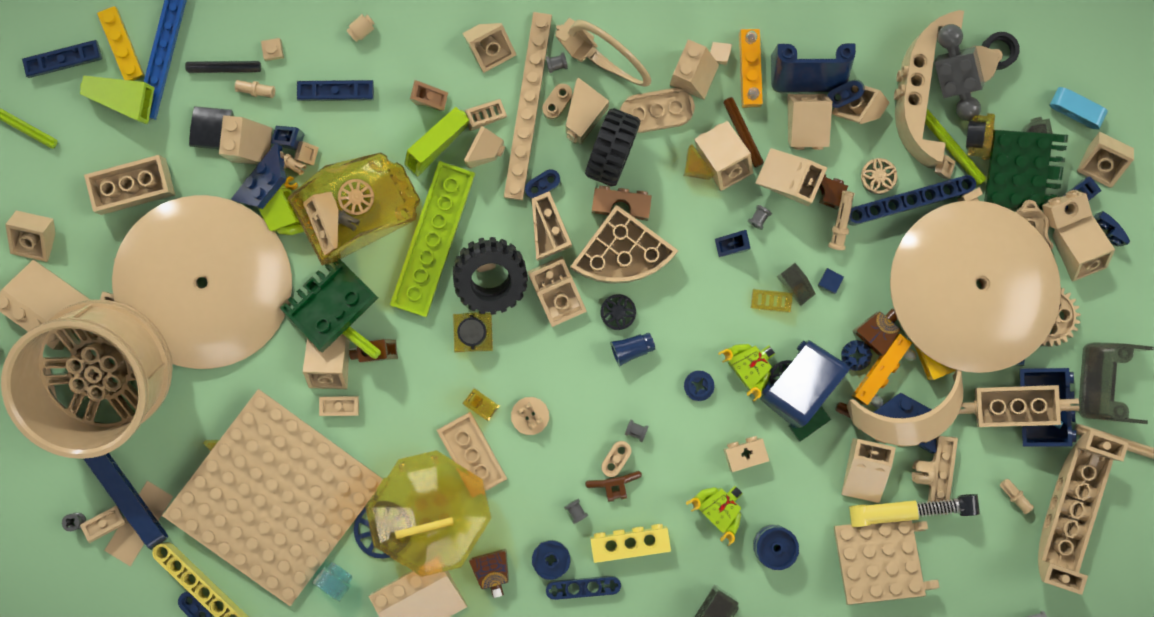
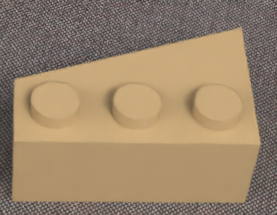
M550 191L532 198L536 260H542L571 248L572 243Z

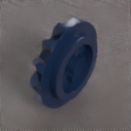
M858 340L848 342L841 352L842 361L853 371L866 369L871 363L873 356L870 347L865 342ZM856 350L864 355L858 359V364L856 358L849 357V355L856 353Z
M701 370L694 371L685 378L684 390L686 395L692 400L704 401L713 394L715 388L714 380L707 372ZM703 378L702 385L706 390L699 389L695 393L696 386L692 382L698 383Z

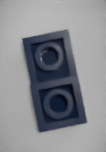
M1104 211L1095 214L1094 218L1101 229L1108 230L1105 235L1112 245L1119 247L1130 243L1124 229L1109 214Z

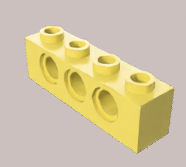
M663 524L651 525V529L634 527L630 532H625L624 529L615 530L610 535L600 532L595 533L594 537H590L594 563L671 552L667 526L663 527ZM647 535H653L655 538L654 542L650 545L644 543V538ZM627 538L635 539L636 542L633 547L625 546ZM613 540L616 542L614 550H608L605 547L608 541Z

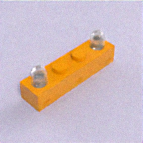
M741 29L739 32L742 108L761 107L763 100L760 29Z
M897 334L887 352L883 356H879L852 394V397L863 405L870 403L876 408L881 407L883 399L876 393L880 388L883 389L889 382L887 378L891 372L895 373L900 366L898 362L902 357L908 361H914L917 357L916 352L910 348L912 342L901 334Z

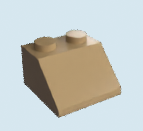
M1099 131L1088 146L1077 172L1087 177L1090 176L1092 179L1112 188L1133 162L1134 148Z
M16 210L5 224L10 254L48 262L56 234L54 219Z

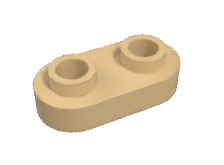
M558 84L553 89L542 107L545 117L548 119L559 117L572 98L570 86ZM561 90L566 91V94L564 96H561L559 94ZM551 105L555 106V110H554V111H550V110L548 109L549 106H551Z
M616 442L602 462V471L606 476L614 477L618 475L630 457L631 447L627 442ZM619 447L625 448V452L623 454L618 453ZM609 463H613L615 465V468L613 470H609L607 468Z

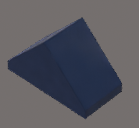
M276 125L271 144L277 143L284 148L296 151L299 141H303L304 133L297 127Z
M747 230L715 239L719 257L742 253L751 249Z

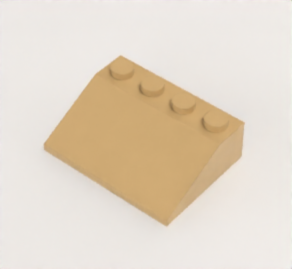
M32 260L0 291V312L29 332L40 324L47 322L66 307L90 299L40 263ZM69 328L70 331L74 334V330L72 328ZM52 333L46 342V345L53 350H63L65 347L55 333Z
M440 555L368 596L379 617H450L467 608Z

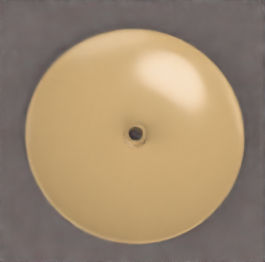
M195 195L163 203L149 211L133 225L122 241L115 258L112 290L114 302H120L138 310L159 330L170 351L172 364L194 369H213L246 359L262 348L273 337L286 315L280 307L285 302L288 305L290 303L288 299L291 297L292 274L290 262L281 240L275 231L271 232L261 216L244 205L229 199L208 195ZM200 277H204L208 281V285L205 288H201L197 284V280Z
M960 201L932 210L907 231L896 250L890 274L891 298L896 316L903 330L924 354L952 369L964 372L986 373L1009 368L1035 352L1045 341L1056 321L1061 299V284L1054 255L1045 239L1033 225L1019 214L1003 206L984 201ZM977 280H978V281L981 283V285H982V288H981V289H979V288L976 286V281H977Z

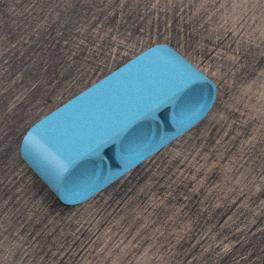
M1058 87L1049 105L1052 109L1097 130L1100 129L1108 113V110L1103 106L1064 87Z

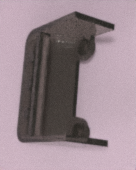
M1093 342L1086 344L1082 353L1079 414L1086 419L1148 424V420L1130 419L1127 405L1123 402L1114 401L1117 363L1129 362L1133 358L1134 351H1153L1154 347L1124 343Z

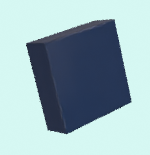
M826 268L818 286L836 294L844 276Z

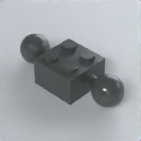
M947 24L938 32V42L943 48L948 50V53L937 56L934 62L943 98L959 95L960 100L956 105V113L960 119L972 121L979 116L981 105L976 98L971 97L970 92L982 90L985 83L977 49L975 46L960 50L959 45L963 40V32L959 26Z

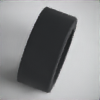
M996 32L990 35L982 43V46L989 48L991 43L996 40H1001L1009 46V58L999 62L996 69L1002 70L1017 60L1020 46L1012 34Z

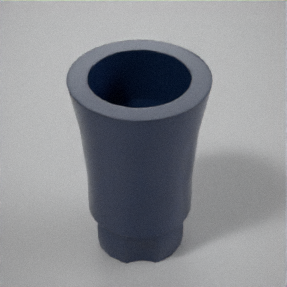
M650 333L610 342L614 358L619 367L655 350V343Z

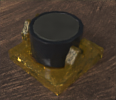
M987 113V116L974 115L973 121H969L966 139V149L969 150L968 155L982 157L985 160L990 159L995 122L994 114Z
M479 312L453 314L455 353L493 351L492 315L490 313H485V315L479 314Z

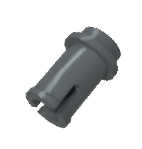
M338 210V224H342L355 231L357 227L351 223L359 226L360 220L346 214L344 210Z

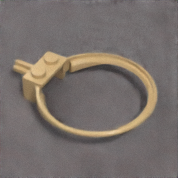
M571 18L564 25L556 26L555 36L571 57L580 62L584 61L587 57L600 68L636 85L646 87L651 84V77L641 62L620 42L599 27L584 20L574 21ZM590 32L604 39L625 56L638 70L643 81L625 73L605 58L596 49L598 46Z

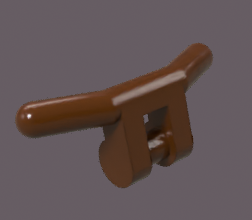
M636 471L625 476L606 480H588L585 486L587 488H606L608 502L618 498L623 500L627 499L625 484L641 478L642 473ZM619 485V490L612 492L611 487Z

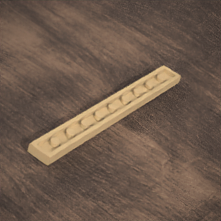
M533 12L504 198L523 201L552 21L551 14Z

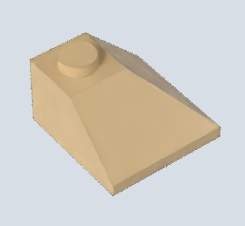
M502 23L479 24L462 33L483 73L516 56V52Z
M853 86L852 90L858 92V87ZM865 86V92L860 98L842 107L834 108L832 115L863 124L879 119L890 102L880 90Z
M481 126L464 159L468 168L477 167L495 161L498 156L501 157L505 150L503 139Z

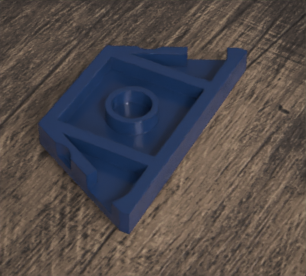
M277 143L273 145L231 198L232 201L260 209L266 206L286 181L284 159L280 158V151L283 150L281 145Z
M900 392L873 413L890 418H911L923 415L932 409ZM936 438L927 443L921 442L917 445L932 454L937 451Z

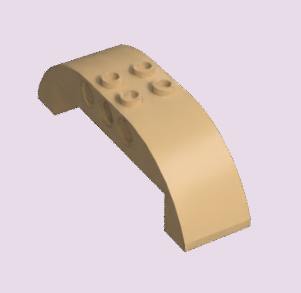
M962 10L950 12L939 17L912 42L906 51L901 70L898 71L896 81L899 84L898 89L894 92V100H896L895 121L899 137L908 152L927 168H934L942 163L945 150L944 142L923 139L936 41L939 30L947 24H955L962 30L964 15Z
M1088 430L1079 438L1068 454L1057 479L1040 537L1038 566L1042 582L1080 595L1083 594L1088 576L1079 573L1113 460L1124 461L1129 442Z

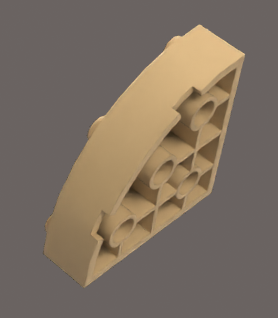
M616 205L570 266V269L598 282L611 284L629 283L656 273L668 264L677 254L678 250Z

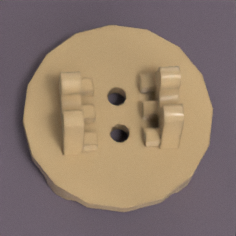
M525 397L514 405L511 412V421L520 433L535 435L542 432L547 426L549 410L540 399Z

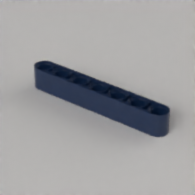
M965 175L851 208L848 224L856 226L965 195L975 189L976 181L972 176ZM962 181L968 184L967 190L962 187ZM944 186H947L950 189L949 195L944 193ZM925 191L931 193V200H928L925 197ZM907 196L913 198V205L907 203ZM889 201L895 203V210H891L888 207ZM871 206L877 209L878 213L876 216L870 213ZM852 212H857L859 214L858 221L852 218Z
M110 453L84 459L143 543L150 550H153L155 546L168 539V534Z

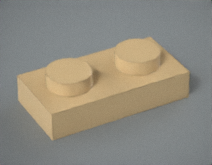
M359 396L319 397V416H359Z
M114 506L82 523L80 527L87 541L91 543L125 525L126 522L119 508Z

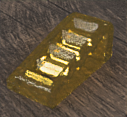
M753 289L751 308L789 313L791 312L793 293ZM759 294H762L761 305H757ZM766 295H770L769 306H765ZM774 296H778L777 307L773 306ZM782 297H786L785 307H781Z

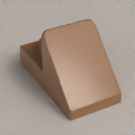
M414 80L410 100L415 105H425L439 111H444L448 92Z

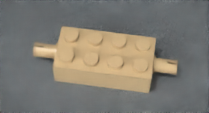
M1059 385L976 388L974 402H962L961 407L965 409H960L958 415L975 414L977 427L1061 425V411H1079V406L1070 405L1079 404L1078 398L1060 399Z

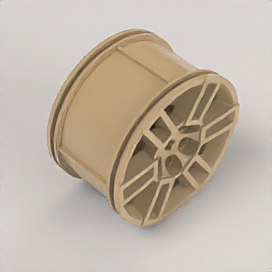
M109 300L78 302L66 307L47 322L27 332L11 348L5 359L1 374V391L4 405L19 431L38 447L67 458L85 459L101 456L124 444L136 432L139 426L150 418L164 402L172 379L171 354L159 330L138 310L126 304ZM69 328H72L74 330V332L80 339L81 343L78 341V339L74 336V334L70 331ZM52 333H55L71 353L70 357H43L46 342ZM92 333L99 335V337H94ZM91 350L96 352V356L91 353ZM109 358L114 360L115 365L110 363ZM44 368H66L68 373L45 374ZM112 377L116 378L118 382H114ZM131 380L137 381L138 392L130 384ZM69 384V388L74 392L68 408L58 401L49 385ZM120 394H122L136 409L135 413ZM88 396L90 401L85 415L80 417L77 415V412L84 397ZM107 399L122 418L121 422L110 424L94 422L101 400Z

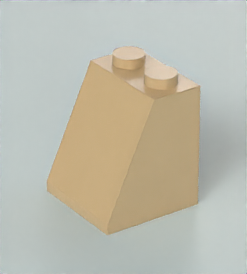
M688 39L673 73L670 86L680 88L703 100L705 99L719 67V64L707 47Z
M580 78L576 80L566 121V137L574 144L578 142L581 145L608 110L609 100Z
M788 94L789 145L796 150H803L805 147L822 150L824 147H829L832 114L831 99L826 94Z
M223 115L219 154L230 162L258 165L271 148L273 128L243 117Z
M728 121L716 125L712 130L702 133L694 139L696 149L720 191L754 173L751 153Z
M1093 215L1055 229L1052 236L1072 282L1107 268L1115 251V248Z
M341 334L323 353L307 338L303 374L309 388L347 389L350 340L346 336Z

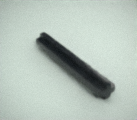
M259 61L186 62L185 70L188 73L261 72V63Z

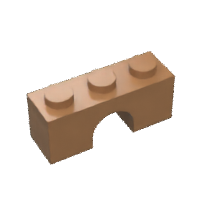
M599 186V188L594 190L592 213L609 215L615 203L624 202L629 206L632 217L648 221L652 195H648L646 191L630 193L628 189L618 188V191L610 190L608 186Z

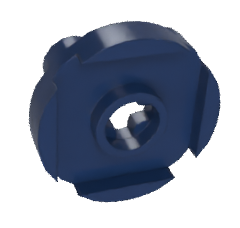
M556 540L541 542L532 554L534 570L540 577L547 580H555L568 571L570 566L568 548ZM550 554L554 555V558L557 559L552 565H549L548 561L545 560L546 557H550Z

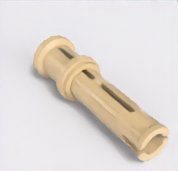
M842 191L836 225L832 227V240L828 245L832 249L845 250L846 248L844 244L846 235L849 234L847 226L855 195L854 192Z

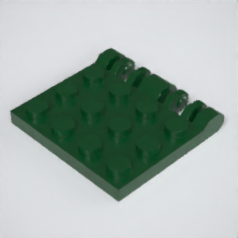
M993 130L984 202L994 203L1005 208L1019 209L1025 201L1033 200L1036 202L1037 207L1043 210L1042 205L1048 203L1044 202V199L1050 200L1060 197L1056 194H1045L1046 188H1061V184L1047 183V179L1062 180L1064 166L1049 165V162H1065V158L1061 156L1052 157L1050 155L1051 149L1057 151L1066 150L1067 146L1053 145L1052 142L1067 143L1068 135Z
M336 254L330 258L337 266L336 268H333L326 262L324 265L331 272L326 277L321 271L318 270L316 272L322 279L320 283L312 276L303 284V287L309 292L308 295L301 289H298L296 292L303 299L298 303L294 298L290 297L288 301L294 308L292 309L286 302L280 307L322 353L378 299L372 290Z

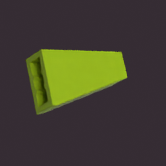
M83 75L80 84L81 95L143 124H148L155 87L146 82Z
M457 107L452 109L407 150L404 165L417 177L420 176L467 128L469 123L467 114Z

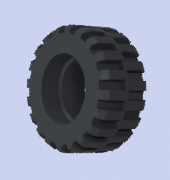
M615 108L609 109L585 170L588 178L611 187L617 185L641 121L638 117Z
M490 237L489 240L479 238V242L474 243L472 241L468 243V248L463 247L460 251V256H456L455 265L453 266L455 293L463 305L466 306L468 304L469 309L472 311L479 310V314L485 315L486 312H490V315H495L497 311H501V313L506 312L509 306L513 308L517 305L516 300L521 301L524 296L523 292L527 289L528 274L525 261L520 251H516V247L512 243L507 245V241L504 239L496 241V237ZM485 264H498L508 271L507 279L501 285L494 288H484L473 282L472 275L476 269Z

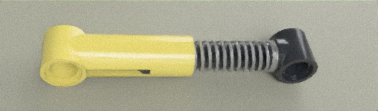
M978 494L959 495L957 499H950V501L948 499L946 501L940 500L939 502L936 500V502L932 501V503L930 501L917 503L914 500L849 506L852 527L919 520L920 516L924 517L925 515L927 517V515L934 516V514L936 516L940 514L941 516L942 513L943 515L945 513L948 515V513L952 514L954 512V514L959 513L960 516L980 514Z

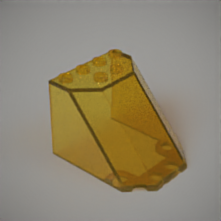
M381 152L326 165L287 197L322 266L336 262L415 221L417 217L416 208L420 202V198L415 192L414 186L407 176L404 167L398 162L393 163L389 161L387 156ZM351 179H360L367 182L374 192L372 207L360 215H352L346 212V214L360 220L359 226L351 223L357 227L355 231H352L350 228L338 224L337 249L324 256L303 202L312 195L332 192L338 210L342 211L343 209L338 202L340 187ZM352 182L353 188L356 189L357 182ZM360 183L359 190L361 191L366 185ZM349 184L344 187L349 192L351 191ZM366 189L363 195L370 194L369 189ZM342 191L341 197L348 196L347 193ZM365 197L364 200L370 203L371 197ZM349 199L341 200L343 205H345L349 201ZM363 202L360 203L363 210L368 207V205L364 204ZM353 204L348 205L346 209L351 211ZM356 205L354 212H359V206Z

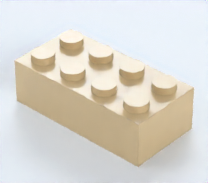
M160 155L84 175L93 212L100 215L175 195L167 160Z

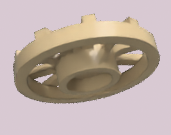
M351 179L340 187L338 202L345 212L352 215H360L372 207L374 192L367 182L360 179ZM352 182H357L356 189L353 188ZM360 183L366 185L361 191L359 190ZM348 184H349L350 189H351L350 192H349L348 190L344 189V187H345L346 185H348ZM369 189L370 194L363 195V192ZM342 191L347 193L348 196L341 197ZM371 197L370 203L365 201L364 198ZM349 199V201L345 205H343L341 200ZM362 202L368 205L364 210L360 204ZM352 203V210L346 209ZM356 205L359 206V212H354Z

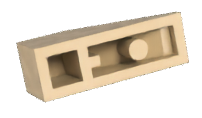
M332 192L312 195L303 202L324 256L330 254L338 246V207Z

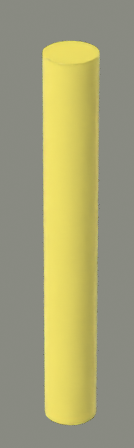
M450 517L395 531V537L399 539L454 525L453 518Z

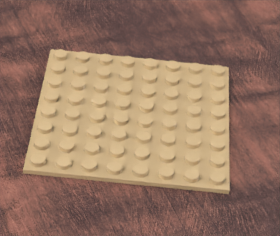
M258 389L162 516L284 603L291 606L383 483L384 479Z

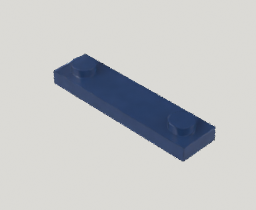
M92 40L22 58L26 77L32 78L102 60L98 41Z
M297 81V100H374V81Z

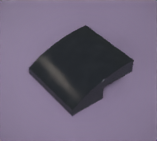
M194 106L189 146L219 149L223 115L233 116V111Z

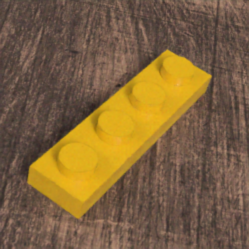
M113 6L98 12V17L123 79L135 81L144 77L145 75L117 7Z

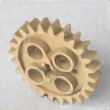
M1061 288L1059 311L1052 327L1051 334L1049 333L1040 346H1045L1046 343L1048 347H1052L1053 344L1055 346L1061 345V342H1068L1067 337H1073L1071 331H1078L1074 325L1080 323L1079 320H1076V317L1081 314L1075 312L1079 306L1073 305L1076 299H1069L1070 292L1064 294L1065 288ZM1060 311L1064 313L1063 320L1059 316Z

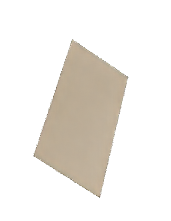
M149 481L146 482L139 493L140 497L159 521L173 496ZM124 518L126 524L116 530L104 551L131 566L144 543L128 520Z

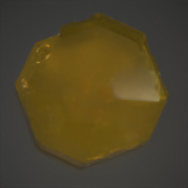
M437 450L398 459L388 477L383 478L376 489L377 491L365 507L373 546L391 556L392 559L410 568L421 577L461 568L492 519L484 479ZM450 517L453 518L454 525L399 539L395 537V531Z

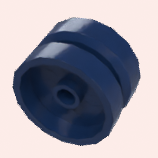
M767 525L756 533L753 540V551L756 558L764 566L772 570H784L796 562L799 555V543L796 536L790 530L780 525ZM778 544L779 546L776 547V551H774V546Z

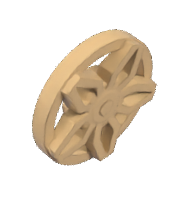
M876 158L870 160L863 167L861 181L869 192L883 194L890 191L896 184L897 171L890 161ZM876 162H878L880 168H876ZM881 162L887 164L888 167H885L884 169H882V168H883V165H882ZM873 163V170H866L867 167ZM887 169L892 170L890 173H886ZM893 174V181H891V179L887 177ZM865 178L872 180L870 186L866 183ZM880 184L887 188L885 190H877Z

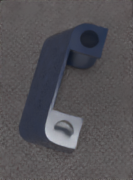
M1069 368L1020 369L1021 387L1059 385L1060 399H1075L1074 391H1070V384L1074 383V372H1069ZM1061 411L1060 416L1063 424L1060 429L1053 425L1023 426V447L1072 446V442H1076V430H1072L1071 423L1076 422L1075 411Z

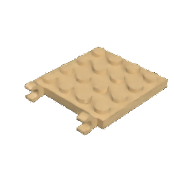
M911 520L878 523L861 527H852L851 524L834 526L846 605L926 596L925 590L939 588L938 580L923 582L914 532L926 531L928 529L927 521L912 523Z

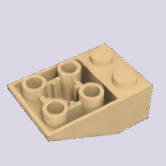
M771 148L755 184L809 206L815 198L827 167Z
M853 438L841 495L880 503L892 468L896 447Z

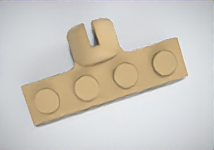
M938 436L936 438L937 451L934 453L933 460L930 462L917 460L912 466L916 471L922 472H912V480L917 484L929 485L928 502L932 503V501L936 502V500L938 502L940 500L946 501L947 499L950 501L958 442L956 437Z

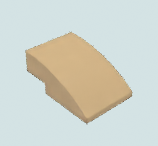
M562 256L527 272L552 327L587 312Z

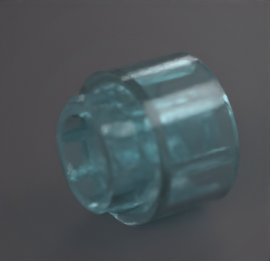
M333 562L330 563L328 568L326 566L322 568L313 583L340 602L351 587L349 582L352 579V575Z

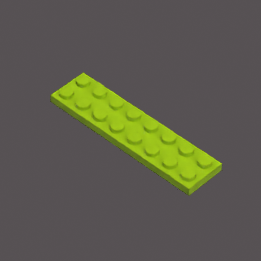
M441 161L438 162L390 306L427 318L475 177V172Z

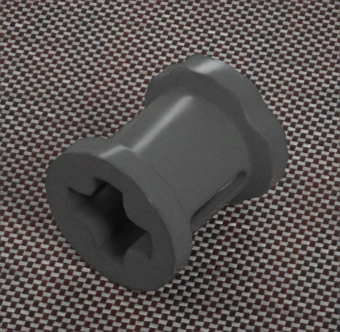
M564 52L559 56L546 57L549 73L562 68L568 69Z
M757 205V210L753 217L749 218L748 223L762 230L764 222L768 216L772 215V212L761 205Z
M630 419L624 435L638 438L640 442H643L649 426L639 425Z
M579 498L564 507L573 518V524L588 516L579 504Z
M82 513L68 514L62 519V527L70 532L81 529L80 525L86 522V517Z

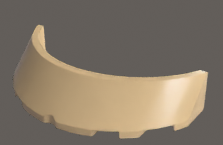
M956 370L952 375L955 383L946 399L936 408L923 415L911 418L885 417L869 411L854 399H851L847 404L851 420L859 430L861 429L867 435L875 438L876 441L884 444L888 443L907 447L919 445L921 442L927 443L943 434L954 422L960 411L964 392L962 372Z

